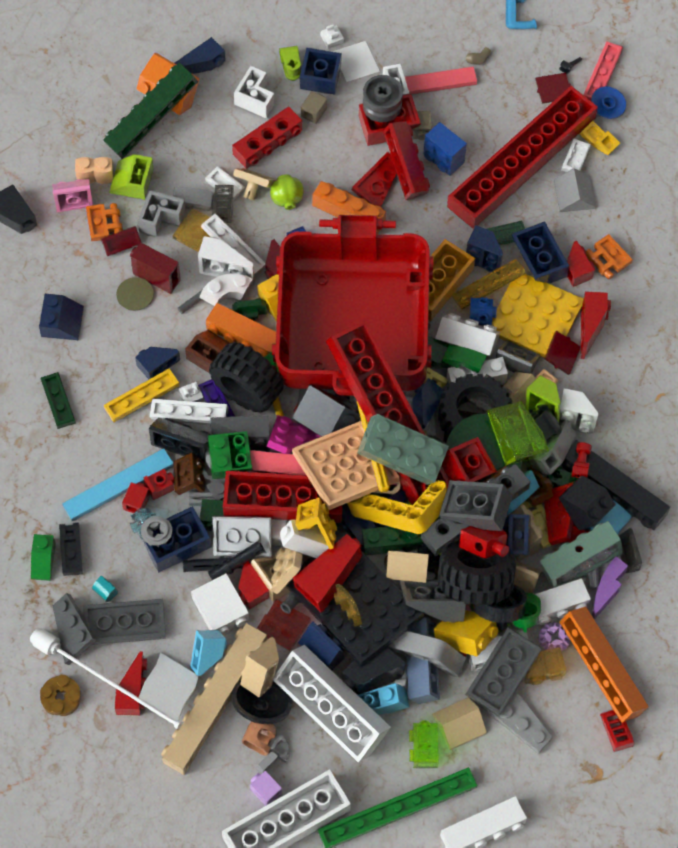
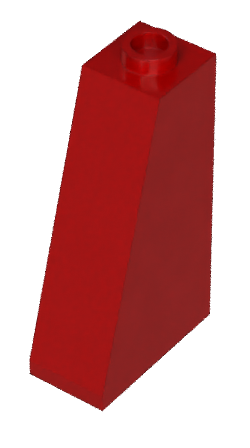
M346 534L334 544L333 549H327L293 577L295 588L320 612L325 610L361 559L362 546L360 542Z

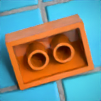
M154 53L141 72L136 89L143 94L152 91L156 87L157 82L164 78L176 64L160 54ZM193 75V76L196 78V80L199 82V79H200V78H198V77H196L195 75ZM198 83L171 109L173 112L181 115L192 107Z

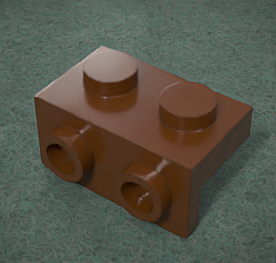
M529 466L527 471L532 470L539 484V488L526 499L534 507L553 497L551 490L553 485L549 478H545L538 470Z

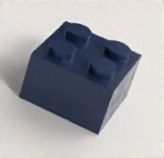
M306 48L300 74V89L335 95L341 69L342 53Z

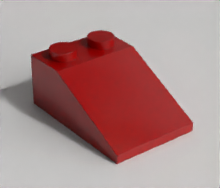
M412 94L403 95L400 114L389 122L371 120L366 116L363 104H359L358 117L367 146L386 142L383 131L389 123L407 122V125L411 126L412 129L421 125Z
M585 291L581 307L580 359H585L602 330L605 320H608L611 300H608V293Z

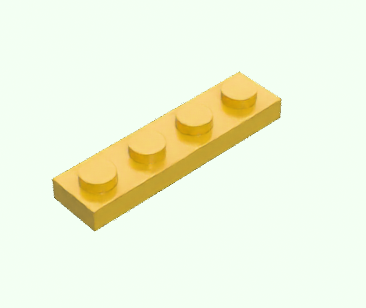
M169 368L104 404V409L112 421L116 422L152 402V399H157L179 387V382Z

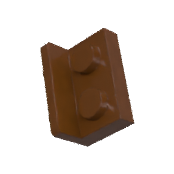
M192 452L173 461L174 489L178 495L194 488L200 493L205 492L206 480L203 475L205 464L201 458H198Z

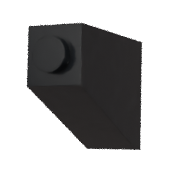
M12 184L0 191V222L23 234L33 230L37 226V221L34 213Z

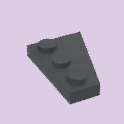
M66 593L53 605V611L61 649L74 658H78L97 638L71 594ZM63 655L64 663L70 665L73 661Z

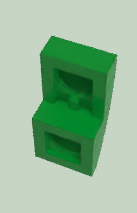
M449 345L442 361L455 368H460L462 365L479 373L487 355L469 348Z

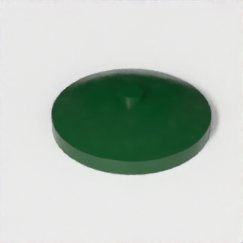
M477 414L467 417L453 428L447 439L448 451L478 437L496 471L505 466H510L511 468L515 464L519 469L522 466L524 458L522 440L516 429L509 422L498 416Z

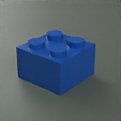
M439 122L425 135L423 155L428 161L436 164L440 171L446 172L451 176L465 163L467 143Z

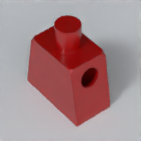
M473 526L461 529L459 547L482 558H489L496 554L504 557L509 552V547L506 545L507 534L504 530H483Z

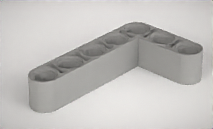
M406 631L387 646L392 652L430 661L441 671L454 677H459L466 659L452 646L440 639Z

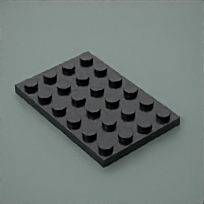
M363 552L361 559L323 612L315 608L295 588L293 579L286 585L287 589L361 666L365 665L424 618L423 612L405 604L402 591L389 578H386V575Z

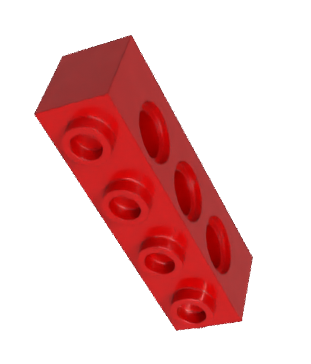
M288 106L232 145L234 157L246 169L256 165L261 158L269 156L274 149L286 144L293 136H298L302 131V119Z

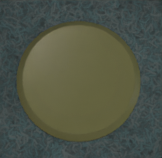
M132 277L124 280L119 285L116 296L122 307L136 311L144 309L151 303L154 291L147 280Z

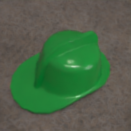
M526 593L525 615L521 619L513 621V625L517 628H522L524 633L527 632L528 628L537 625L541 613L540 598L532 593Z

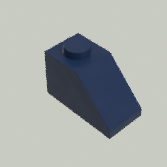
M149 347L137 354L135 357L136 366L149 380L179 362L180 353L177 349Z

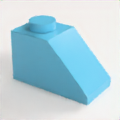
M196 630L190 668L197 676L204 674L223 657L227 641L219 630Z

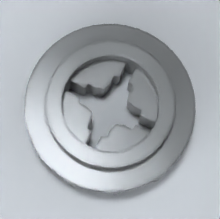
M161 516L150 517L141 526L140 531L143 541L150 546L156 545L159 547L161 544H166L172 536L170 522ZM160 526L162 534H157L153 537L154 534L151 530H156Z

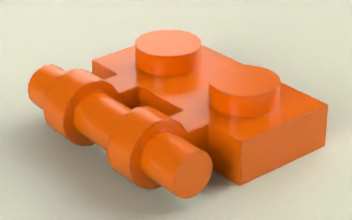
M116 203L110 204V209L105 210L104 204L86 206L91 242L101 240L100 238L108 236L109 232L116 233L123 230L119 219L121 216L120 210ZM106 218H112L113 223L107 224Z
M609 234L594 244V248L597 251L593 253L590 249L586 250L588 260H591L599 269L598 272L608 280L614 276L610 271L612 268L618 273L629 266L633 260ZM603 257L607 263L603 264L599 258Z

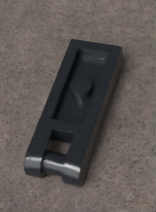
M75 522L73 525L59 524L63 576L83 574L79 522ZM66 533H74V535L66 536Z

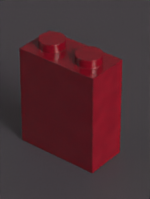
M141 242L137 248L134 247L132 249L130 257L133 275L143 278L150 284L171 294L181 280L179 262Z

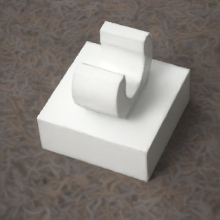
M337 25L327 26L325 30L321 31V37L327 48L344 43V38Z
M197 382L179 388L183 401H204Z

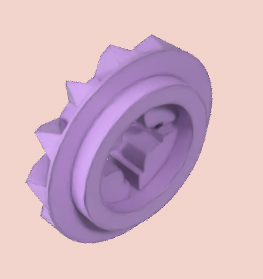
M555 621L549 624L546 623L539 632V643L548 652L559 653L569 646L570 638L561 624ZM557 631H558V638H559V640H558V639H555V640L551 643V637H552V636L549 635V634L554 635V634L557 633Z

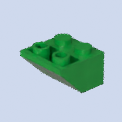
M247 431L208 435L212 480L225 478L226 471L247 472L252 470Z

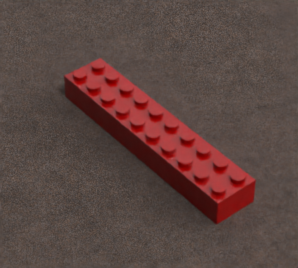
M570 86L448 195L447 208L474 229L476 225L478 226L594 121L598 107L574 87Z
M366 320L326 340L368 423L372 416L379 414L425 435ZM441 466L436 481H444L448 488L449 479ZM396 471L400 484L409 502L413 505L429 485Z

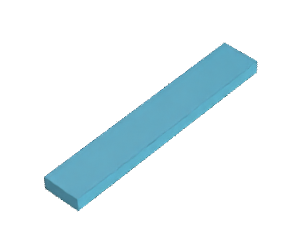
M162 449L62 503L70 519L74 521L127 492L131 482L135 484L144 483L143 477H148L162 469L168 470L174 464L165 449Z

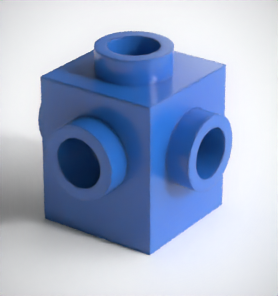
M485 297L471 298L469 319L478 321L479 325H492V318H496L497 307L493 306V299Z

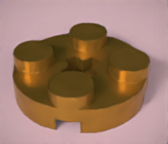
M59 675L49 679L40 690L42 706L51 715H70L80 704V688L67 675ZM58 692L66 693L64 695V700H61L60 698L55 699V697H57Z

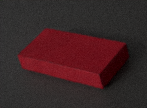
M136 226L100 238L107 256L137 246L141 242Z

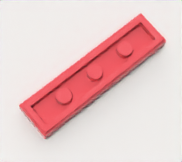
M606 41L583 94L590 101L593 93L598 88L608 85L622 53V46Z
M474 66L405 77L409 94L477 85Z

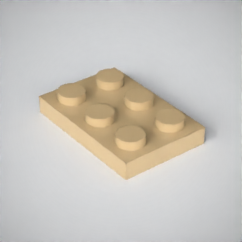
M285 547L283 549L280 548L276 552V562L273 566L274 574L271 578L272 592L278 595L301 569L302 553Z

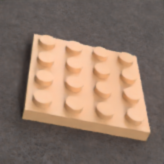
M362 421L292 448L294 457L326 504L328 510L379 490L371 459L357 454L364 436ZM385 466L389 485L399 482V476L396 471Z

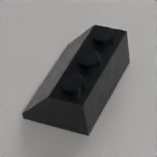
M158 417L150 425L149 434L152 446L181 456L193 452L205 464L208 435H210L208 432L194 430L186 424L179 425L168 418L162 419Z

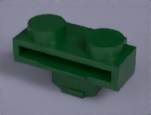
M259 298L236 301L232 304L233 311L253 321L258 319V315L267 314L266 301Z

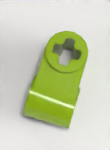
M298 46L279 48L285 77L291 81L299 79L301 62Z

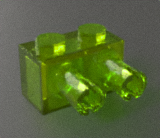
M427 720L413 723V729L409 730V742H413V749H409V762H413V768H438V723H430Z

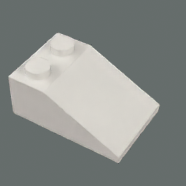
M203 237L198 254L200 274L214 277L225 274H241L252 278L251 285H254V264L223 240H219L216 237Z

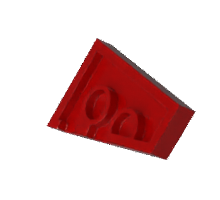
M387 152L351 189L360 198L365 199L374 206L382 207L397 174L391 154Z

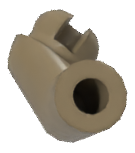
M485 47L481 53H468L466 61L471 64L481 65L492 52L489 48Z

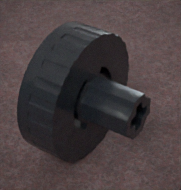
M514 585L512 593L505 600L497 604L493 603L492 605L482 604L481 606H476L474 604V611L480 617L496 622L498 630H504L507 628L508 622L517 621L525 615L527 595L522 588Z

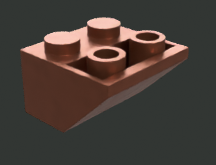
M206 330L197 334L185 348L186 359L209 373L210 364L229 342Z

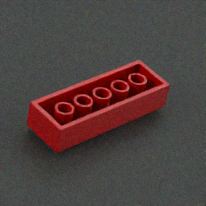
M226 471L223 515L296 520L298 505L320 496L306 475ZM343 505L329 510L328 515L335 523L342 522Z

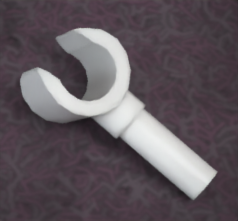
M406 668L402 679H396L395 683L405 687L407 690L408 678Z

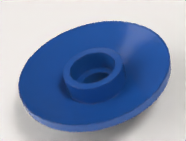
M600 87L592 95L591 102L598 107L597 114L604 118H618L626 109V100L623 94L613 87Z

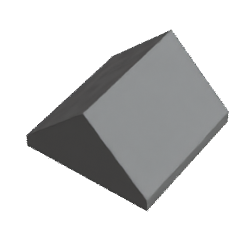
M573 168L554 179L559 212L596 209L589 175Z

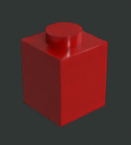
M131 482L122 501L123 510L142 516L150 498L149 488L142 483L135 484Z

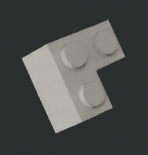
M149 190L138 219L139 232L157 237L162 221L180 226L186 211L185 199Z

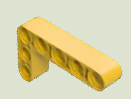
M435 481L429 485L413 505L373 494L357 498L348 502L347 505L354 517L421 534L427 531L438 518L447 486L444 481Z

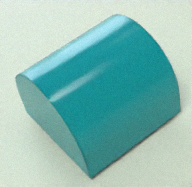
M100 576L92 586V589L106 602L111 601L118 594L115 586L103 576Z

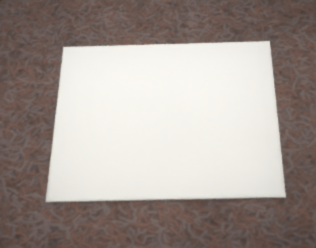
M366 41L333 51L342 53L341 71L346 82L380 72Z

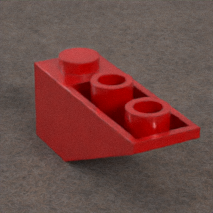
M143 651L138 653L119 686L139 697L146 681V677H143V670H147V658H144ZM116 689V715L140 716L141 709H144L145 706Z

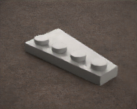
M517 691L513 694L500 717L476 702L478 706L538 754L552 739V736Z

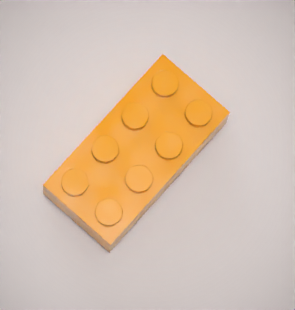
M446 239L443 240L431 255L433 256V279H429V321L433 320L474 270L475 258Z

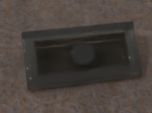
M628 528L618 536L621 539L623 554L620 555L621 560L628 565L626 573L640 570L642 560L633 529Z

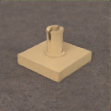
M236 168L233 176L248 181L243 197L250 200L255 199L258 185L271 187L273 182L277 180L245 168Z

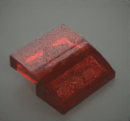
M276 599L269 612L264 615L257 629L267 634L268 639L272 636L278 645L290 651L306 629L311 618L294 608L291 613H285L280 607L283 602Z

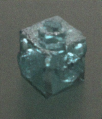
M149 508L138 509L134 514L130 515L132 519L130 523L131 529L134 534L137 533L141 540H143L140 534L142 524L148 518L157 516L156 513L152 514Z

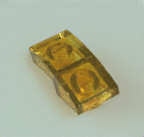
M336 584L337 592L333 593L336 605H341L342 611L347 612L348 619H353L354 626L362 625L358 607L352 596L343 586Z

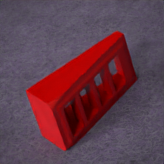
M614 710L601 713L600 716L613 751L617 752L633 747L635 742L626 721L622 723L619 717L618 719L608 721V717L617 715ZM620 722V726L611 728L610 725ZM623 730L622 733L614 735L615 731ZM624 736L626 738L625 740L617 741V738Z

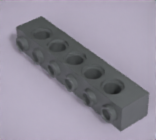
M516 464L511 468L510 466L504 468L500 476L497 478L493 477L486 482L509 484L510 488L508 490L512 494L511 501L530 487V480ZM439 516L438 520L427 531L421 533V539L436 557L449 544L458 541L461 529L469 527V525L457 523ZM444 528L448 533L440 534L438 530Z

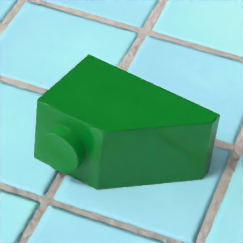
M34 534L31 550V579L51 581L56 547L53 535Z

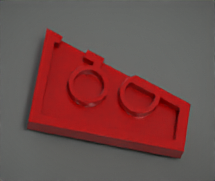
M574 482L551 489L553 497L544 501L548 542L551 545L570 540L574 522L562 505L559 497Z

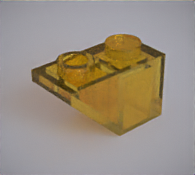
M560 647L539 653L526 674L525 684L538 685L544 680L551 679V681H557L565 676L566 666Z

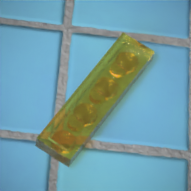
M514 259L452 294L453 300L463 310L470 306L471 298L488 296L525 275V269Z

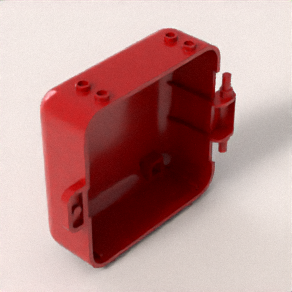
M338 215V218H333V220L319 219V227H333V229H338V234L293 232L287 235L281 243L280 256H276L279 283L276 344H272L273 363H276L277 372H280L284 385L292 389H307L309 384L322 390H334L338 395L354 396L326 340L366 320L402 391H413L421 387L427 377V368H431V345H428L429 279H433V256H430L427 241L420 235L403 233V235L377 234V230H382V228H396V221L383 220V218H377L375 215Z

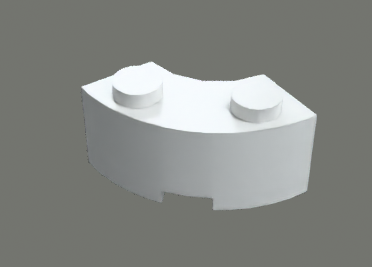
M241 274L221 275L211 280L203 288L199 298L213 306L225 299L234 298L241 301L251 284L252 278Z

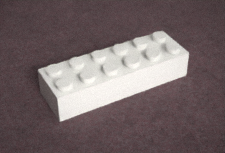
M305 645L292 650L274 676L273 681L357 762L369 757L391 728Z
M329 769L222 831V838L228 848H287L351 810V803Z

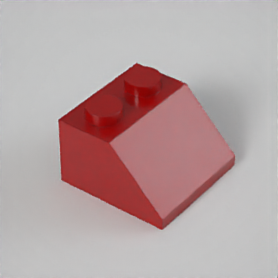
M478 437L449 449L441 465L451 481L479 482L497 472Z

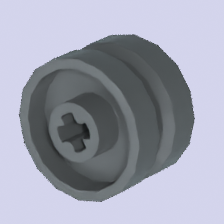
M377 75L370 78L363 88V110L366 116L377 122H389L400 114L403 100V88L400 82L388 75Z

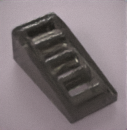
M215 185L212 216L216 214L224 223H232L234 185Z

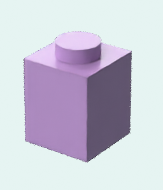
M266 771L262 774H256L251 779L250 790L265 806L282 795V788Z

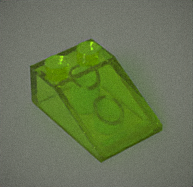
M522 401L487 410L506 466L534 459L549 452L542 430Z

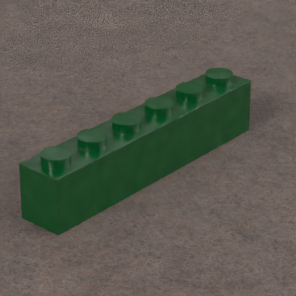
M180 62L174 65L169 70V73L157 82L156 87L152 91H148L144 95L143 100L139 104L134 105L131 108V112L126 117L121 118L113 130L107 132L103 141L123 159L198 81Z

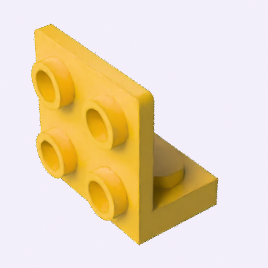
M320 497L299 504L296 516L298 530L310 529L317 524L329 549H333L337 526L335 521L330 519L326 504L322 503Z

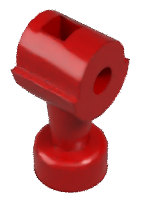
M585 442L577 443L576 452L579 455L577 461L574 462L571 477L579 478L584 476L587 478L590 464L586 462L587 455H590L592 450L590 444Z

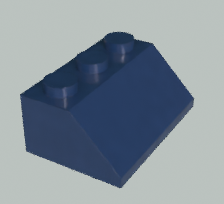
M545 221L511 234L535 281L552 283L567 277L569 264Z
M193 506L166 518L172 526V536L166 544H161L159 547L156 545L150 546L143 541L158 573L211 548L210 537ZM160 526L156 530H151L154 534L153 537L157 534H162Z

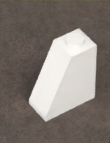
M290 520L280 532L283 547L318 558L329 549L317 524L310 529L298 530L296 520Z

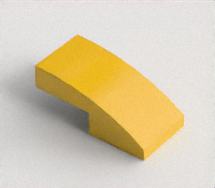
M594 121L579 134L589 144L606 155H609L620 145V142L609 131L605 133Z

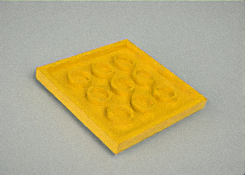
M517 270L497 308L496 318H492V326L497 327L496 331L500 332L499 339L508 340L545 358L555 331L560 332L566 337L568 336L581 310L583 298L546 282L535 281L534 277Z

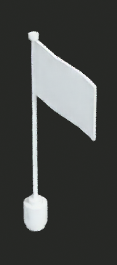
M38 628L32 633L30 642L43 653L51 656L59 652L174 724L175 728L179 729L182 726V722L179 721L180 715L198 682V676L160 652L156 666L144 682L141 693L137 697L60 649V639L50 632Z

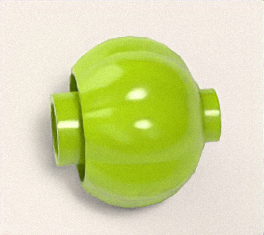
M289 174L277 177V180L271 186V199L276 205L285 207L286 210L294 209L296 204L303 198V184L299 179L291 177Z

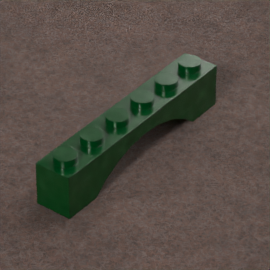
M390 526L362 529L363 550L366 556L385 554L388 551L425 544L421 539V534L411 533ZM444 528L438 530L440 534L448 533Z

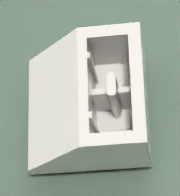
M564 388L560 403V425L567 420L573 429L583 433H594L598 412L583 392Z

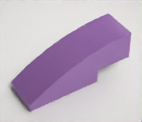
M616 556L608 565L599 583L592 611L594 619L620 592L622 584L618 581L626 573L628 565Z

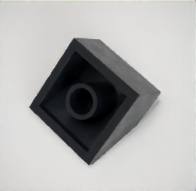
M580 476L559 497L578 530L594 527L616 505L606 488L584 476Z

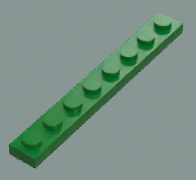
M468 767L319 828L318 834L324 848H332L477 788V783Z

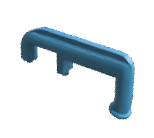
M506 0L507 28L537 29L535 19H532V21H516V3H524L526 0Z

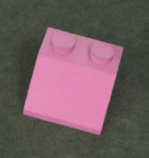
M89 179L52 184L57 212L84 209L86 206L93 205Z

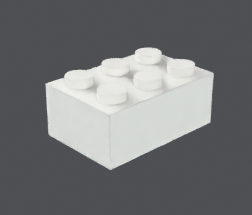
M454 313L442 316L436 339L469 348L489 356L494 353L500 332L496 331L497 327L488 324L483 327L478 325L479 322L473 319L461 320V316Z

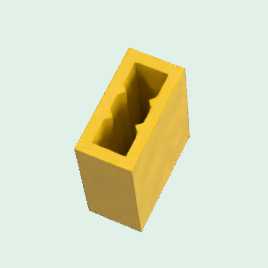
M465 610L464 621H457L455 623L441 621L434 628V634L436 639L448 643L455 650L477 657L496 638L498 627L496 622L486 620L475 612Z

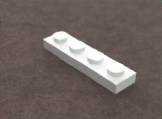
M216 214L202 224L201 228L210 237L223 240L254 264V276L266 267L265 262Z
M152 399L149 417L154 420L159 417L180 422L211 424L210 418L227 417L228 405Z

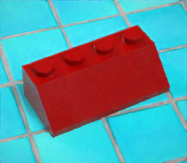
M407 122L389 123L383 133L405 200L427 194L430 183L428 178L424 176V164L422 160L419 161L417 155L419 150L417 144L413 143L411 126H408Z

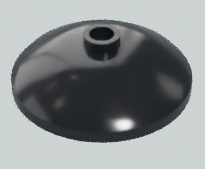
M241 681L235 685L231 696L233 706L247 720L258 724H274L284 720L289 715L292 699L274 681L271 688L260 697H257L241 686Z

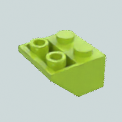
M134 154L119 160L109 193L145 200L154 170L152 157Z

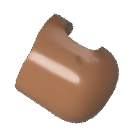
M250 722L243 736L242 743L257 753L267 756L271 751L268 744L277 734L274 724Z

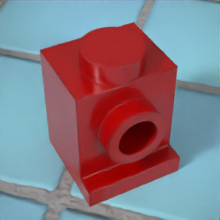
M165 469L148 477H143L144 485L149 488L153 500L174 491L173 483L175 479L172 473H167Z

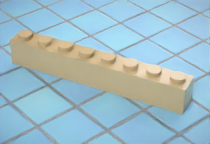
M247 623L237 631L235 642L233 645L229 644L225 651V658L223 661H219L214 669L215 674L205 682V690L195 698L193 702L195 706L191 711H187L183 718V725L175 730L172 736L173 741L170 745L167 744L162 751L163 764L185 775L231 701L233 689L242 679L241 672L246 665V656L250 651L254 652L262 641H267V634Z

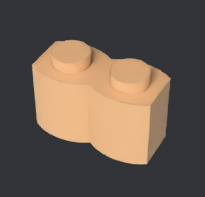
M81 157L75 159L76 179H89L90 184L94 182L100 184L112 183L114 177L112 159L108 157H98L95 159Z

